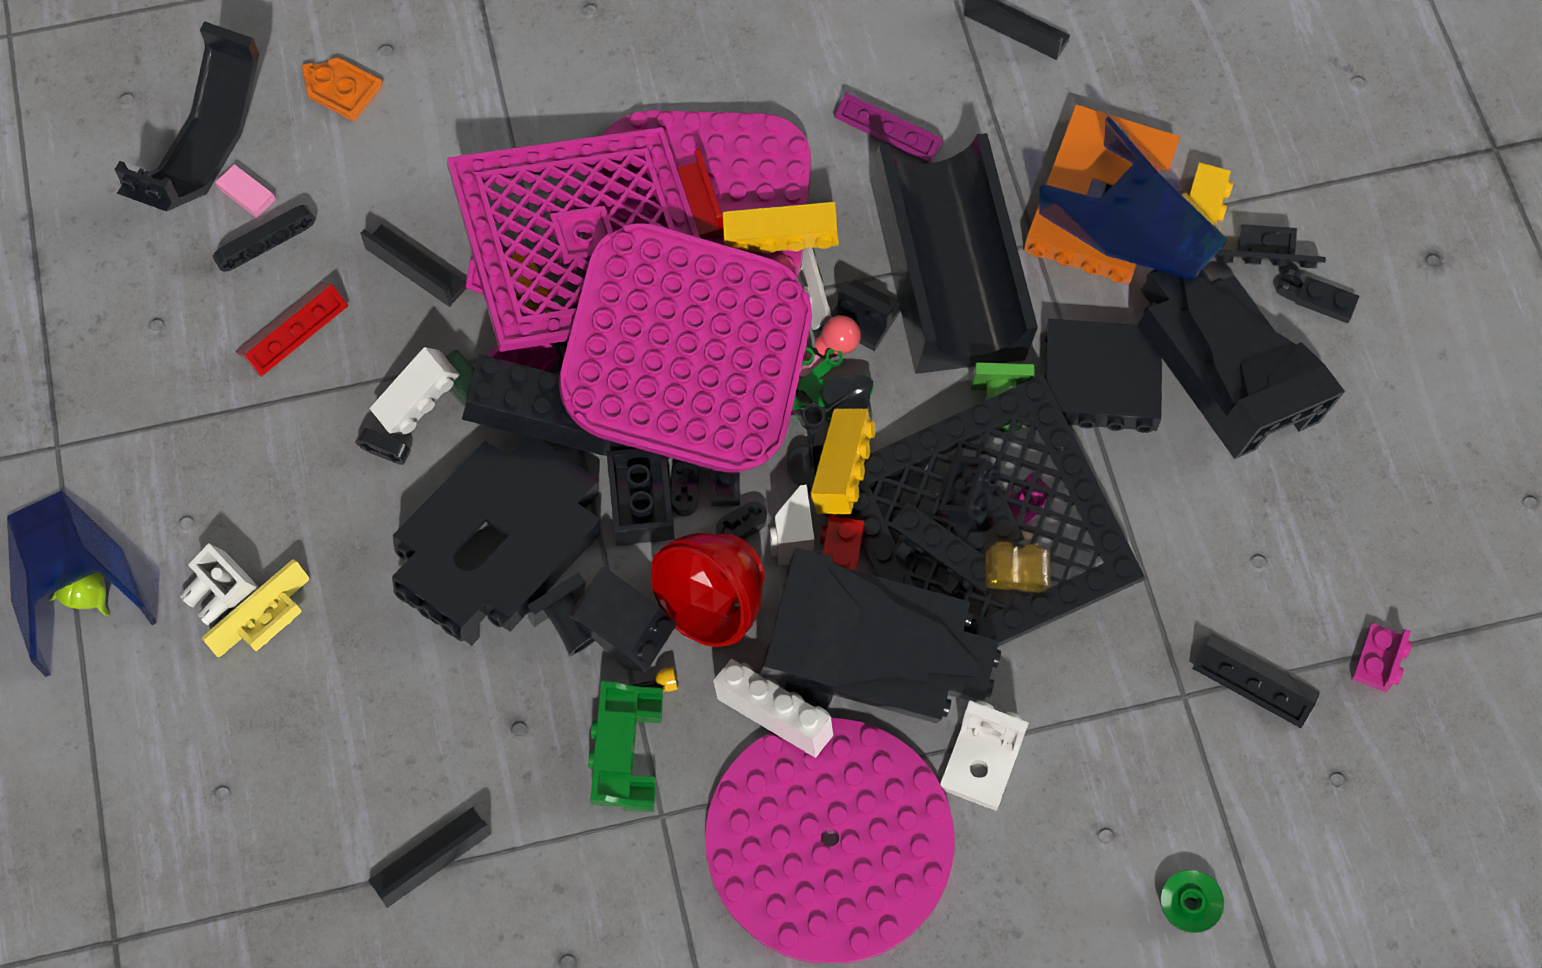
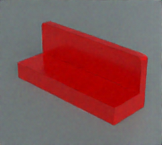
M699 149L694 151L696 162L678 167L677 171L701 239L706 240L724 234L723 216Z

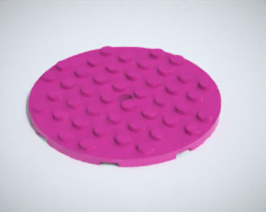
M831 718L833 736L816 758L773 732L764 735L752 743L736 758L721 778L709 807L705 833L706 857L709 873L721 902L731 917L751 934L752 938L783 956L813 964H850L879 956L895 948L908 939L929 918L947 886L953 864L955 835L951 810L945 793L932 770L913 749L895 736L875 726L859 721ZM825 831H831L838 835L839 841L834 846H826L821 841V836Z

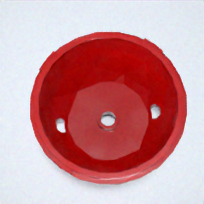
M695 533L671 541L655 554L651 561L653 593L658 605L677 623L675 627L677 631L693 641L711 647L730 646L739 642L753 626L760 611L762 587L765 582L763 564L756 551L747 542L735 535L726 533L718 535ZM739 603L740 608H736L735 604Z

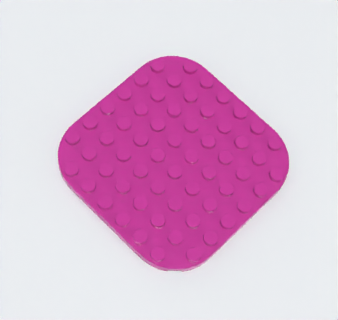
M641 111L621 118L603 134L611 135L663 127L676 168L695 163L694 151L700 149L722 216L725 211L808 204L812 165L810 147L800 129L782 117L763 113ZM629 164L626 168L635 174H638L641 170L632 164ZM604 167L600 171L601 174L608 178H611L614 174ZM646 173V175L643 178L649 181L648 175ZM622 177L617 180V183L627 188L631 184V182ZM595 181L590 185V187L600 192L604 188L603 185ZM639 186L634 190V192L643 197L648 193V191ZM612 190L607 194V196L616 201L621 197V195ZM588 196L587 204L591 205L594 199ZM653 196L651 201L657 204L655 196ZM629 199L624 203L625 206L633 210L638 207V204ZM605 206L608 214L611 211V208ZM645 208L641 213L651 220L656 215ZM617 213L614 217L624 224L629 219L620 213ZM661 218L658 224L664 226L663 220ZM583 232L582 239L587 240L591 238V235ZM724 234L706 239L725 245ZM803 249L800 251H775L770 254L762 252L752 253L775 260L790 269L797 277L799 276L802 266Z
M643 223L623 226L622 229L610 235L607 234L597 244L588 263L559 375V390L564 407L581 428L605 440L722 472L737 473L755 469L767 462L776 453L787 433L812 319L811 302L807 291L804 292L802 286L797 281L798 277L790 269L775 260L652 224Z

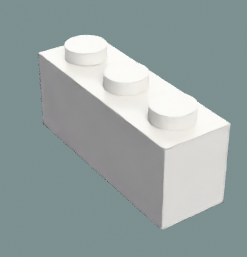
M424 347L369 409L389 433L406 435L415 429L418 420L425 413L433 409L436 400L452 388L455 379L460 374L440 350Z

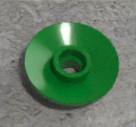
M1183 870L1175 873L1166 881L1162 888L1160 896L1162 911L1167 920L1181 931L1188 933L1205 932L1215 926L1223 914L1224 896L1220 886L1212 877L1201 871ZM1185 900H1193L1196 907L1194 909L1187 908Z

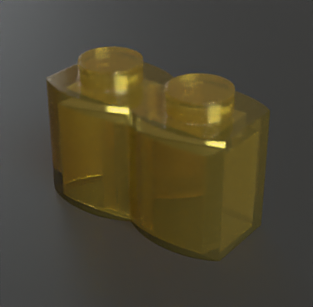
M1009 542L995 543L994 546H991L986 551V587L1044 592L1050 587V551L1041 549V546L1036 544L1017 548L1012 547V543Z

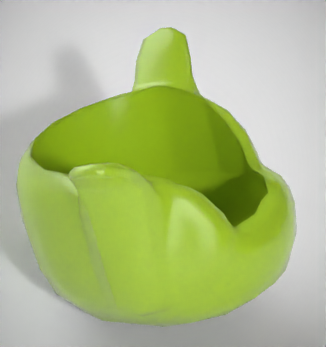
M74 567L58 577L54 595L48 601L57 599L64 606L74 609L98 608L103 615H110L106 608L105 580L100 572L91 567Z

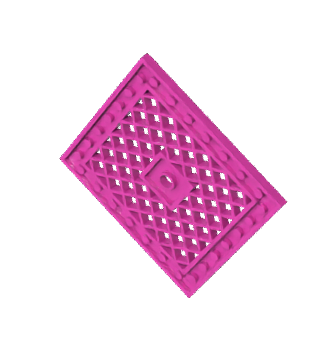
M663 127L447 157L448 171L500 352L568 341L577 309H572L574 304L578 305L584 282L582 277L573 272L577 267L587 271L588 263L595 247L607 234L613 233L612 228L620 230L623 226L637 222L638 224L644 223L664 227L700 238ZM629 164H632L641 170L638 174H635L626 168ZM603 167L614 173L611 178L600 173ZM576 171L587 177L584 182L573 177ZM646 173L648 175L649 181L643 178L646 175ZM549 175L560 181L557 186L546 181ZM622 177L631 182V184L627 188L617 183V180ZM523 179L533 186L527 190L518 184ZM593 181L604 186L601 192L590 187ZM495 183L505 188L502 194L491 189ZM566 185L577 190L574 196L563 191ZM637 186L648 191L645 197L634 192ZM539 188L550 194L546 200L536 195ZM610 190L621 195L618 201L607 196ZM511 193L523 198L519 204L508 199ZM583 194L594 199L591 205L580 200ZM653 196H655L657 204L651 201ZM488 198L495 202L491 208ZM556 198L567 203L564 209L552 204ZM629 199L638 204V207L633 210L625 206L624 203ZM529 202L540 207L536 213L525 208ZM501 206L512 211L509 217L497 212ZM605 206L611 208V211L608 214ZM644 208L656 214L652 220L641 214ZM546 211L551 213L549 220L542 217ZM617 213L629 218L625 224L614 218ZM519 215L529 220L526 227L515 222ZM661 218L663 220L664 226L658 224ZM495 222L502 225L498 231ZM535 225L547 230L543 237L532 231ZM508 229L519 234L515 241L504 235ZM586 232L591 235V238L584 240L579 238L577 234ZM552 235H554L556 244L549 240ZM525 238L536 244L533 250L522 245ZM501 244L509 248L505 254L503 253ZM542 248L554 253L550 260L539 254ZM515 252L526 258L522 264L511 259ZM559 258H561L563 266H569L568 269L556 264ZM532 262L544 267L539 274L528 268ZM508 268L515 271V274L512 276V278L510 277ZM550 271L561 277L557 283L546 278ZM521 276L533 281L529 288L518 282ZM567 281L578 286L575 293L563 287ZM539 285L551 291L547 297L535 292ZM515 292L523 295L519 301H517ZM556 295L568 300L564 307L553 302ZM529 299L540 305L536 312L524 306ZM546 309L552 311V312L544 313Z

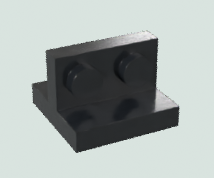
M854 278L851 284L843 282L839 288L838 304L832 311L830 318L839 315L852 318L856 321L861 331L859 343L875 351L901 310L899 301Z

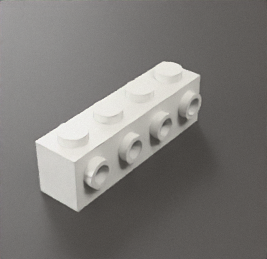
M731 659L713 680L719 701L815 758L833 736L831 717L825 709L819 706L813 707L805 702L798 693H789L781 688L774 679L760 676L746 663L740 664Z

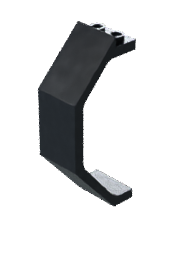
M204 21L200 28L205 48L191 112L160 165L153 171H144V169L139 168L138 172L129 170L125 162L119 161L114 169L121 184L116 194L166 212L204 196L209 192L243 133L259 59V52L254 38Z

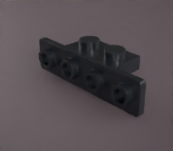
M1241 224L1239 225L1237 251L1216 249L1210 251V256L1217 257L1216 262L1233 263L1234 258L1245 259L1244 264L1261 265L1262 260L1273 261L1272 266L1289 267L1290 262H1300L1301 268H1317L1318 264L1326 263V257L1295 255L1297 228Z

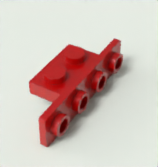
M825 514V517H829L828 525L822 526L820 543L824 544L823 553L819 554L832 557L831 561L839 566L857 571L864 521L839 518L838 514Z

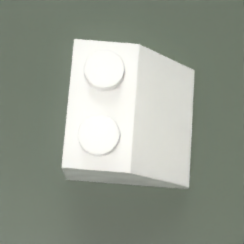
M806 485L799 486L775 515V527L769 528L771 556H777L778 566L789 565L790 558L796 547L814 552V533Z

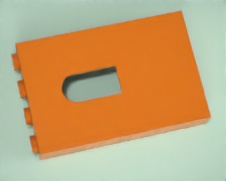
M1075 105L1027 235L1024 251L1038 258L1044 257L1054 260L1063 266H1073L1082 269L1088 274H1098L1110 278L1114 282L1130 285L1181 136ZM1092 179L1119 187L1106 223L1100 227L1087 226L1080 217V212Z

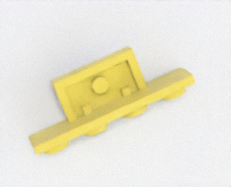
M291 560L202 637V640L218 658L241 639L252 649L258 651L302 612L298 605L289 597L307 583L309 577L297 561Z

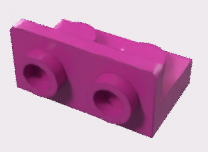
M1372 623L1369 626L1352 680L1386 693L1393 684L1398 685L1404 672V668L1400 667L1402 658L1406 659L1413 643L1408 641L1411 631L1404 629L1400 634Z

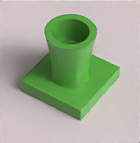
M976 363L971 378V390H986V400L1033 379L1034 364ZM1017 424L1015 431L1022 429V425ZM1009 425L998 429V431L1007 432Z

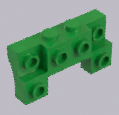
M601 681L598 721L592 720L591 739H596L595 750H589L588 768L593 769L591 805L623 807L625 811L654 812L656 777L632 775L637 722L661 723L663 688L637 687L618 682Z

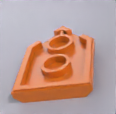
M339 57L328 59V62L315 65L312 63L301 65L308 98L350 121L357 120L381 90L383 84L381 79Z

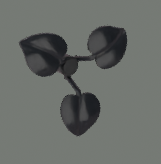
M858 375L836 377L824 386L821 394L823 401L829 406L821 407L818 404H809L803 410L791 411V416H800L799 420L802 427L809 430L810 435L809 447L799 446L792 451L788 457L787 469L795 483L799 486H807V492L810 495L824 445L814 447L816 429L823 423L825 413L831 410L868 409L873 380Z

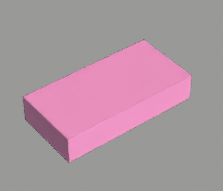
M235 164L215 182L219 190L256 218L276 200L273 193Z

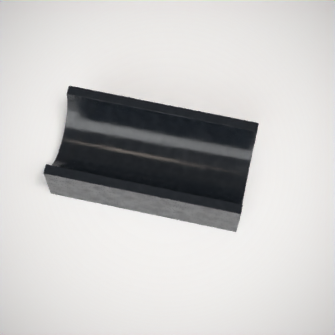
M977 134L973 142L962 152L948 159L928 164L902 162L892 155L890 144L879 145L871 177V186L915 374L974 367L976 363H1006L1025 360L1038 325L988 134Z

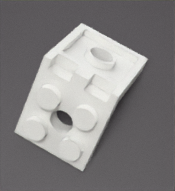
M969 701L959 736L940 783L943 791L997 811L1029 722L1023 721V718L1016 713H1002L994 710V707L989 703ZM973 764H982L985 766L987 774L982 778H977L971 774L970 767Z

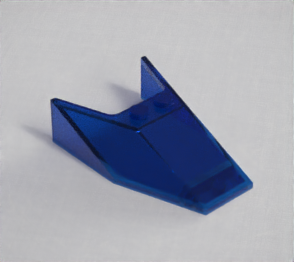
M1108 116L1105 119L1104 147L1133 165L1099 198L1042 184L1039 187V214L1106 256L1193 280L1227 243V238L1176 180Z
M62 490L7 516L11 603L30 661L45 677L51 675L38 646L36 605L41 598L93 573H101L142 611L151 625L157 623L124 550Z

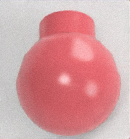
M839 315L832 317L823 326L821 335L815 338V346L824 357H826L829 349L836 350L832 354H838L837 351H842L843 355L850 353L857 348L860 342V328L856 321L848 316Z

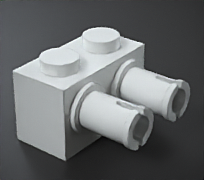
M208 543L189 563L188 566L196 573L197 577L179 596L186 604L194 608L197 602L211 589L215 597L197 616L202 618L201 620L205 624L212 627L228 608L232 609L239 606L259 586L225 551Z

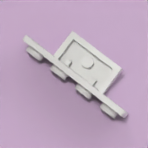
M813 248L803 249L802 266L797 281L802 286L804 292L807 291L811 302L812 329L819 330L830 319L831 310L826 299L824 284L821 281Z

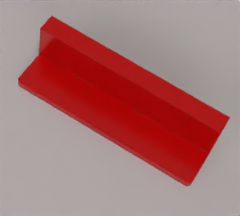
M321 282L237 349L236 353L244 357L258 376L262 377L346 309L348 304L332 284Z

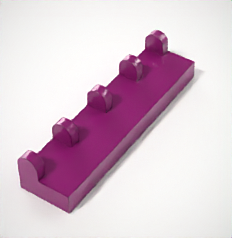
M848 93L845 94L834 116L837 120L928 163H932L937 151L944 144V140L941 137Z

